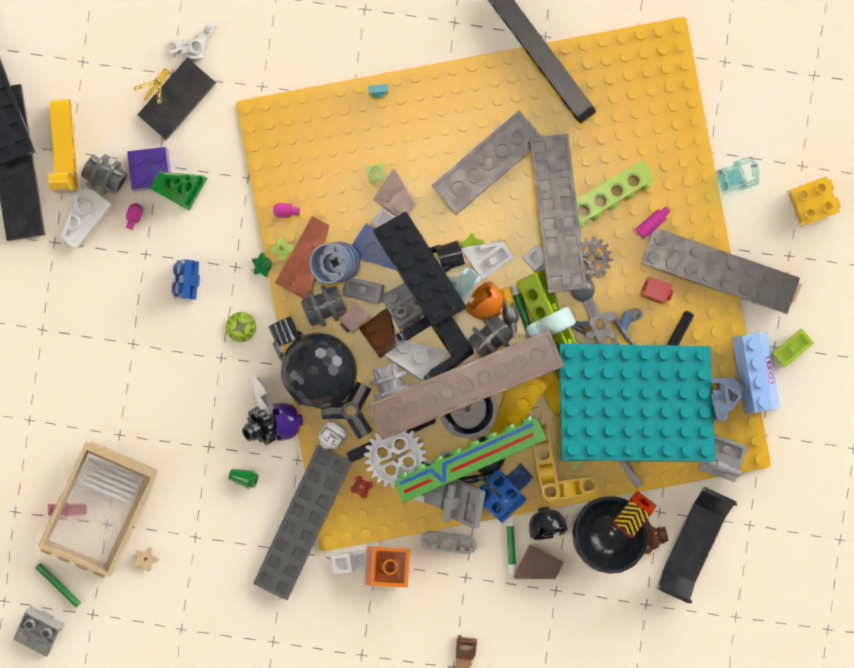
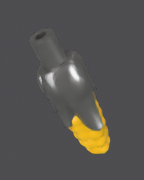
M504 287L502 290L504 296L502 305L503 319L512 332H517L518 312L510 288Z

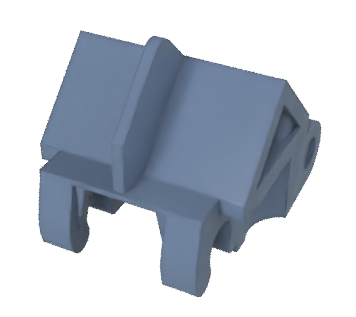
M733 377L712 378L711 383L717 384V388L712 390L713 394H711L713 416L715 420L725 421L728 418V412L733 410L743 396L741 394L745 387Z

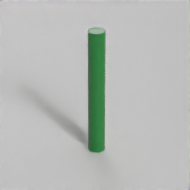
M41 563L35 567L73 606L77 608L82 603Z

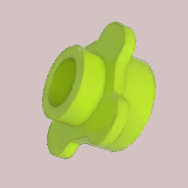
M382 163L366 167L371 184L387 179Z
M280 237L275 246L271 247V252L277 254L280 260H286L287 255L293 251L294 247L292 244L285 242L284 238Z

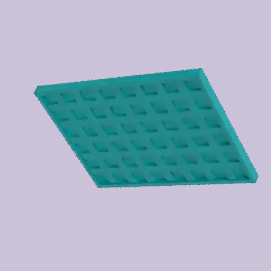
M558 344V352L564 364V367L559 368L561 461H715L710 346Z

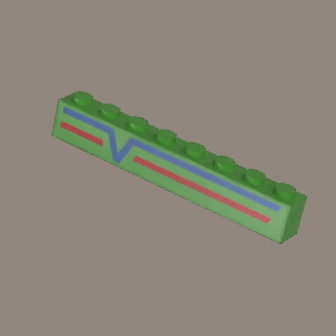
M530 416L521 420L522 425L515 427L512 424L503 428L504 433L498 435L497 432L486 436L487 440L480 443L479 440L468 444L469 448L462 451L461 448L450 452L452 456L448 458L438 457L432 460L434 464L428 467L426 464L416 467V472L410 475L408 471L398 475V480L394 481L403 503L546 440L547 438L538 418L533 419Z

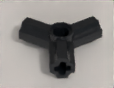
M357 381L346 402L321 409L322 420L346 419L358 440L366 436L373 430L362 414L361 408L372 389ZM348 405H353L356 408L355 415L349 416L346 414L345 409Z

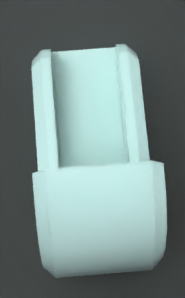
M468 267L458 277L460 285L454 286L463 302L466 301L481 280V276Z
M565 307L527 326L526 329L530 337L550 330L551 335H554L575 325L576 321L569 307Z

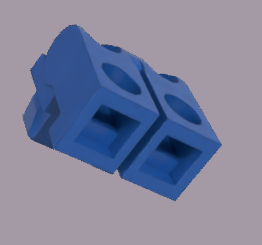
M498 469L486 481L500 495L498 496L485 482L479 489L485 490L483 506L503 523L527 499L509 478Z

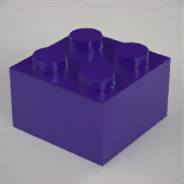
M166 147L127 151L131 188L133 191L151 190L150 187L159 172H171L169 150Z

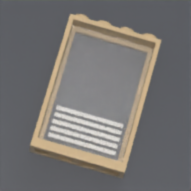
M86 439L38 543V548H41L40 551L47 555L52 553L58 555V559L69 563V561L77 563L76 566L80 569L87 570L89 568L99 577H110L155 479L157 469Z

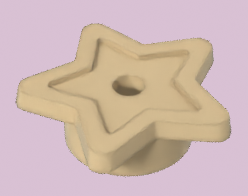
M152 547L147 548L145 551H135L138 558L135 567L143 566L149 572L151 565L159 561L152 554Z

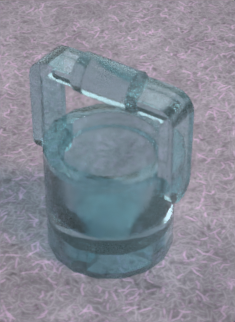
M751 156L733 162V165L716 171L720 188L724 194L737 189L745 190L760 183L758 164ZM747 163H751V172L754 180L746 182L741 167Z

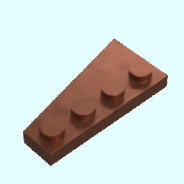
M313 216L311 217L275 282L277 285L303 299L309 297L308 291L312 290L315 281L309 265L310 256L315 248L325 244L329 229L328 224Z

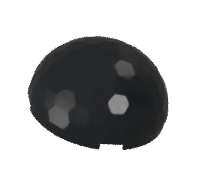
M310 333L297 338L286 349L282 358L280 372L286 390L296 401L305 406L325 409L341 403L351 393L357 378V365L351 350L339 338L325 333Z
M616 496L599 497L587 503L576 517L572 531L574 547L582 561L598 572L608 574L622 573L634 567L646 552L649 541L647 522L643 524L633 538L613 524V521L629 502L628 500Z

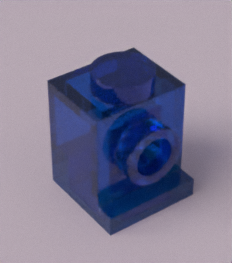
M521 463L506 475L519 491L533 478Z

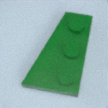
M159 172L150 189L189 211L208 177L196 174Z

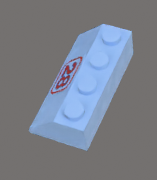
M768 331L732 337L739 383L745 387L741 394L743 395L744 412L756 413L780 407Z

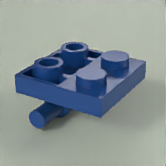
M183 259L177 260L174 263L173 275H175V283L173 282L171 287V293L174 294V298L196 300L197 287L200 284V275H198L199 261Z

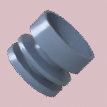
M339 241L325 243L315 248L310 256L309 265L312 274L317 280L322 283L333 284L353 278L359 269L360 259L358 252L352 245Z

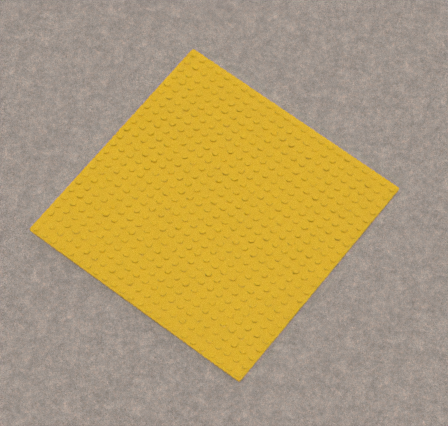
M685 17L546 42L596 110V113L582 124L576 120L523 47L237 101L236 107L265 257L269 258L272 262L271 269L268 271L276 320L278 322L291 316L297 331H301L302 335L325 333L339 338L348 346L355 358L357 365L356 382L358 381L372 389L361 408V412L373 431L359 440L346 419L322 420L321 409L305 405L298 406L291 396L292 405L296 408L298 414H302L303 425L299 426L298 437L305 471L317 445H320L321 441L318 438V433L327 422L337 421L346 428L347 436L338 449H329L344 458L349 459L347 453L370 442V438L376 439L374 433L377 432L379 434L368 403L381 399V397L375 399L374 395L380 393L377 384L371 386L370 382L375 381L374 369L393 364L394 362L385 356L379 358L359 328L354 333L351 331L347 333L340 326L342 322L340 320L335 321L333 316L325 319L327 325L324 327L321 323L314 326L310 325L301 304L303 298L275 283L292 252L287 255L286 260H280L277 254L271 252V247L275 246L278 238L282 237L285 239V242L292 244L295 248L312 216L329 225L325 243L340 241L352 245L366 223L377 228L371 222L382 208H386L374 201L373 198L385 181L380 180L375 184H371L366 167L382 163L387 177L393 169L397 171L413 199L415 206L409 216L429 248L458 240L460 245L461 241H465L470 233H473L476 239L484 240V244L503 241L514 256V258L485 279L481 278L464 302L466 307L468 302L472 303L474 300L471 297L472 294L485 282L489 284V281H491L501 292L504 287L510 288V286L515 284L518 285V280L535 273L523 256L536 245L543 250L531 151L457 215L431 186L518 110L542 137L568 134L576 199L642 159L645 161L655 178L651 182L653 185L644 191L641 188L635 191L636 196L627 201L625 198L620 200L618 207L611 211L609 208L602 211L603 216L594 221L590 218L585 221L587 225L580 229L581 243L585 244V238L591 242L592 238L595 237L596 242L602 239L603 246L609 245L606 250L612 251L609 258H612L613 261L608 262L611 268L604 269L606 271L605 275L600 272V278H596L593 275L592 279H589L595 287L593 299L601 314L614 312L619 321H621L624 312L633 308L640 309L643 314L642 318L631 322L627 330L634 345H667L684 311L693 313L694 317L679 346H710L712 378L733 377L739 382L732 337L747 335L740 298L641 264L651 234L642 239L635 231V228L657 209L661 211L666 206L670 213L666 216L667 220L658 229L731 254L690 34ZM388 85V94H385L384 98L369 96L368 86ZM631 176L628 178V184L633 187L637 186L638 180ZM617 186L612 187V195L620 196L621 189ZM597 196L595 204L600 207L604 206V198ZM280 202L292 204V207L300 208V215H291V218H278L273 213V207ZM585 206L578 208L579 215L583 217L588 215L589 211ZM386 209V210H387L389 213H391L394 217L397 216V215H395L394 213H392L391 211H389L388 209ZM589 246L582 249L583 254L589 251ZM597 247L598 253L604 255L603 251ZM437 252L433 253L437 261L441 265ZM462 252L465 264L451 268L445 273L448 277L458 278L467 267L475 273L477 271ZM591 253L590 256L583 257L589 259L590 263L592 264L593 261L600 259L594 257V253ZM361 259L359 269L353 277L385 285L382 295L404 283L397 270ZM598 263L595 266V271L599 270L604 263ZM651 276L672 284L671 289L674 291L670 301L660 304L640 296L646 278ZM315 278L312 287L315 296L323 293L321 289L323 285H325L326 289L336 286L345 304L346 312L357 303L370 316L363 324L386 309L382 300L380 304L343 296L346 281L326 284ZM570 290L555 292L561 308L569 307L575 321L582 322L590 319L583 302L574 299ZM520 292L531 324H533L534 319L531 315V312L527 308V303L524 299L523 294ZM516 303L515 306L518 312L517 332H513L514 337L508 342L510 346L528 339ZM466 309L452 316L467 340L475 333L472 330L474 327L481 331L486 326L481 319L473 317ZM502 310L498 317L504 322ZM342 313V314L338 315L339 319H340L345 313ZM392 317V324L394 325L393 336L396 337V334L410 326L411 323L399 329ZM597 319L594 322V326L596 329L602 330L605 323L602 319ZM610 321L609 324L618 342L621 345H630L626 342L613 321ZM432 326L409 339V341L446 350ZM570 327L577 344H598L595 336L587 339L583 333H579ZM582 327L586 332L592 330L591 328ZM606 336L603 339V344H613V339ZM292 342L282 346L283 355ZM502 344L498 349H496V351H499L506 347ZM471 345L474 354L455 368L479 359L482 356ZM448 351L446 352L440 363L451 357ZM398 366L400 372L406 371L400 366ZM554 370V373H555L556 377L558 378V374H557L556 370ZM407 372V375L401 376L403 385L410 384L413 386L422 382L409 372ZM712 383V390H715L717 388V384ZM506 390L494 395L497 402V414ZM543 394L533 407H539L545 412L558 480L590 476L597 482L596 491L592 494L572 499L546 500L541 494L532 446L506 457L503 466L500 468L527 499L511 516L535 512L542 507H549V509L592 501L599 497L626 495L636 491L642 492L718 477L699 470L700 462L628 461L642 482V485L636 488L618 461L579 462L575 470L571 463H563L561 461L560 415L557 417L554 415ZM348 395V396L346 397V399L343 400L342 402H346L347 399H348V397H349V395ZM741 397L733 410L728 412L727 420L719 421L714 419V434L748 446L740 468L742 473L768 468L771 466L762 413H745ZM348 405L345 412L347 415L353 416L356 413V408L353 405ZM466 406L465 410L470 411L471 407ZM536 410L532 412L531 416L533 419L538 418L540 420L542 414ZM440 417L436 418V423L413 433L412 436L413 438L420 436L417 442H423L424 445L420 449L426 450V453L421 456L426 457L431 462L438 458L442 452H452L458 448H461L462 451L468 449V444L478 438H461L452 434L443 425ZM493 426L481 436L490 435ZM402 439L394 443L398 449H402L406 445ZM382 448L377 451V454L380 457H385L388 454V450ZM406 449L405 451L399 454H395V452H393L392 457L381 461L380 465H383L392 459L399 461V456L410 452L411 449ZM540 449L538 457L540 459L547 458L548 450ZM365 456L352 462L317 538L320 550L328 551L465 524L450 518V522L443 521L444 509L425 502L422 503L412 499L403 503L396 485L392 488L391 483L388 482L387 486L384 487V480L377 483L378 476L371 478L373 470L367 471L370 464L364 463L365 460L369 459V457ZM409 456L403 459V464L406 466H411L414 463L413 458ZM388 465L385 470L388 474H394L396 467ZM474 471V472H472V473H470V474H468V475H465V476H463V477L473 476V475H480V474H484V473H481V472H478V471ZM586 480L583 483L585 490H590L593 487L591 480ZM487 481L470 484L479 488L485 482L498 496L500 495ZM547 487L545 495L552 497L555 494V488ZM483 506L480 522L497 519Z

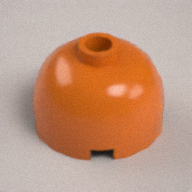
M489 281V284L485 282L472 294L471 297L474 300L472 303L468 302L466 307L467 312L473 317L481 320L486 318L488 320L495 315L499 316L501 314L504 296L491 281Z

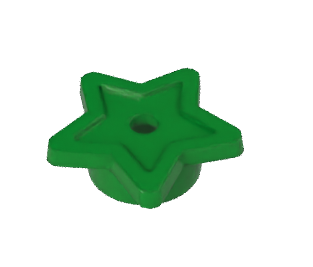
M262 252L258 258L252 259L255 266L254 274L261 273L263 276L268 277V271L271 269L272 262Z

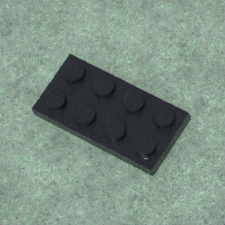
M187 57L137 115L167 141L217 83Z

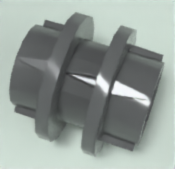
M104 154L101 158L91 155L83 167L81 176L88 180V188L92 189L96 184L100 186L99 194L104 195L108 191L116 195L124 184L127 173L120 169L121 162L118 160L112 165L109 164L110 156Z
M325 285L321 286L323 293L315 296L311 290L308 291L309 297L302 299L301 304L310 325L314 326L321 323L324 327L327 325L326 318L333 316L334 320L338 321V315L346 312L345 304L336 286L326 289Z
M495 315L489 321L484 318L482 321L486 326L481 331L474 327L472 330L475 333L468 338L469 343L484 357L496 352V349L502 344L505 347L510 346L508 342L514 335L509 327Z

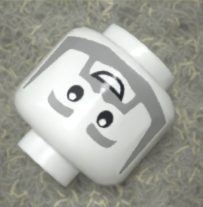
M337 421L327 422L318 433V438L321 441L319 444L326 450L330 448L338 449L347 436L346 428Z

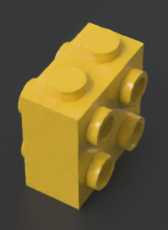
M827 176L787 191L800 227L840 212L839 208H841L839 199L834 197L832 191L834 186L831 179L828 180Z

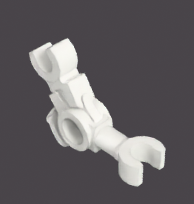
M208 21L199 37L192 40H181V43L175 39L169 40V43L176 44V49L169 50V53L177 54L181 51L182 55L194 54V56H189L192 60L204 59L202 53L205 50V41L217 26Z

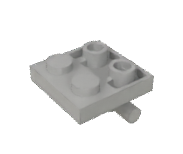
M405 283L382 295L381 300L399 329L409 323H414L424 315Z
M714 434L715 461L700 462L698 469L736 482L737 477H740V468L748 446Z
M459 479L449 483L447 495L444 496L443 501L444 513L442 520L450 522V518L473 529L479 528L485 491Z
M30 606L25 611L13 640L47 657L59 631L64 627V623L54 619L53 615L45 611L41 612Z

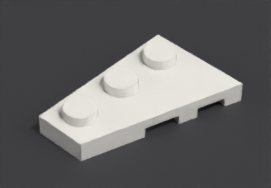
M82 180L61 234V238L75 249L81 245L112 206L110 202L95 190L88 188L87 184Z
M394 337L396 347L384 356L421 381H425L423 377L440 363L447 351L409 340L400 342L397 337Z

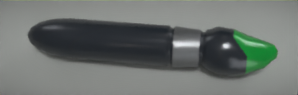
M494 473L459 478V480L468 484L486 481Z

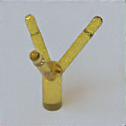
M163 68L155 80L134 87V90L153 85L143 98L146 101L157 87V104L160 105L161 84L170 71Z

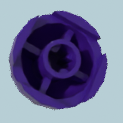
M274 403L273 421L278 434L275 435L276 440L285 441L292 439L297 435L299 426L303 425L302 414H298L296 408L291 404Z

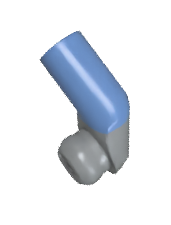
M633 308L623 313L620 323L627 331L630 323L640 320L643 314L640 309Z

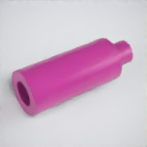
M666 206L661 211L657 209L636 227L635 231L642 239H645L667 220L666 216L670 213V210Z

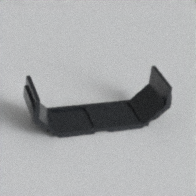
M705 486L702 488L687 515L679 536L664 565L657 586L658 590L683 602L692 604L691 596L696 580L726 516L733 506L737 507V501Z

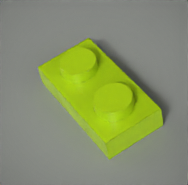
M801 328L775 349L772 354L782 367L785 368L812 346L814 342Z

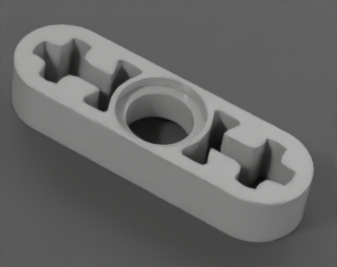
M429 531L421 537L422 546L428 550L471 554L476 549V542L470 536ZM428 535H431L432 539L438 540L437 536H442L440 539L441 547H436L437 543L434 542L431 543V546H428L424 538L426 539ZM447 537L454 540V545L451 548H446L443 545V540ZM457 538H460V543H466V540H470V544H473V547L465 550L464 546H459L460 549L457 550Z

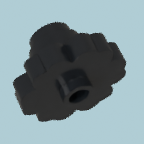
M259 407L248 411V423L242 428L245 439L247 441L258 440L265 445L276 441L275 435H277L275 424L271 422L270 415Z

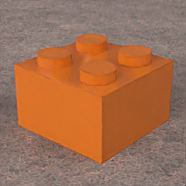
M367 546L364 585L408 588L410 549Z

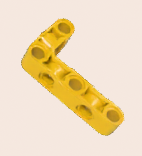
M533 407L528 413V417L531 416L533 411L538 410L541 412L542 417L539 422L547 438L532 446L542 496L548 501H555L594 493L597 489V482L590 476L558 480L545 412L539 407ZM540 449L548 450L547 458L540 459L538 457ZM586 480L593 482V487L590 490L583 488V483ZM547 487L555 488V494L552 497L545 495Z

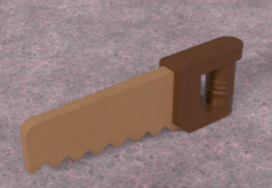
M458 635L455 668H470L472 666L471 661L476 656L477 639L464 638ZM460 645L473 646L470 651L460 650Z

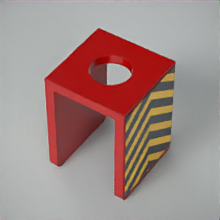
M636 491L613 521V524L633 538L651 516L657 505L639 491Z

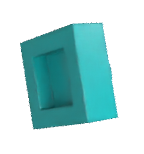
M388 85L368 86L369 96L384 98L385 94H388Z

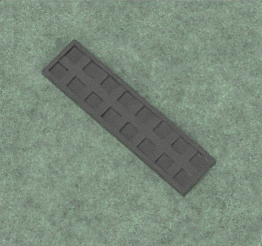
M317 445L253 582L254 585L280 598L289 599L353 461Z

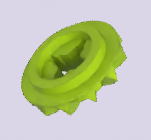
M246 312L232 314L225 326L228 336L236 342H246L256 332V322ZM237 319L241 324L248 323L244 327L245 335L240 330L234 331L238 327Z

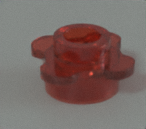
M357 476L355 478L356 482L351 486L350 490L352 493L360 495L361 498H366L369 489L373 487V483L364 480L362 476Z

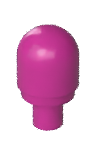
M280 202L274 205L273 213L278 218H291V215H300V208L292 207V204Z
M133 203L128 207L126 219L128 220L127 229L133 230L135 223H139L141 220L143 208L140 204Z

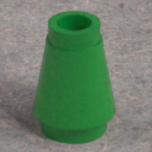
M231 469L228 479L250 489L256 487L258 474L253 470Z

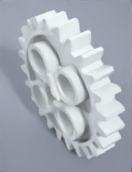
M413 430L409 434L404 431L384 440L381 439L380 434L375 432L376 440L373 438L369 439L372 445H366L370 452L364 453V456L369 457L364 463L370 464L367 471L373 470L371 478L378 476L377 483L384 480V487L389 482L391 487L394 488V481L398 480V475L407 471L409 475L416 472L415 468L423 465L421 461L427 460L426 457L421 456L426 453V450L420 449L424 443L417 442L420 436L412 437ZM397 439H402L406 445L404 448L398 449L394 442ZM380 447H384L388 450V454L385 457H380L377 454V450ZM406 449H411L410 452L399 456V461L392 459L387 463L380 465L381 461L391 458L393 452H395V454H399L405 451ZM405 457L413 458L414 463L411 466L404 465L403 459ZM394 465L396 472L388 474L385 470L386 466Z

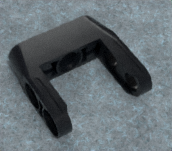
M426 316L400 331L396 334V337L400 342L409 340L430 327L431 324ZM453 317L432 327L451 357L432 368L423 377L424 380L455 368L474 354L470 343Z

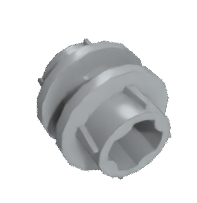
M397 363L373 370L375 381L370 382V385L377 384L380 393L374 395L375 399L386 397L411 386L410 384L403 385L401 376L407 375V372H400Z

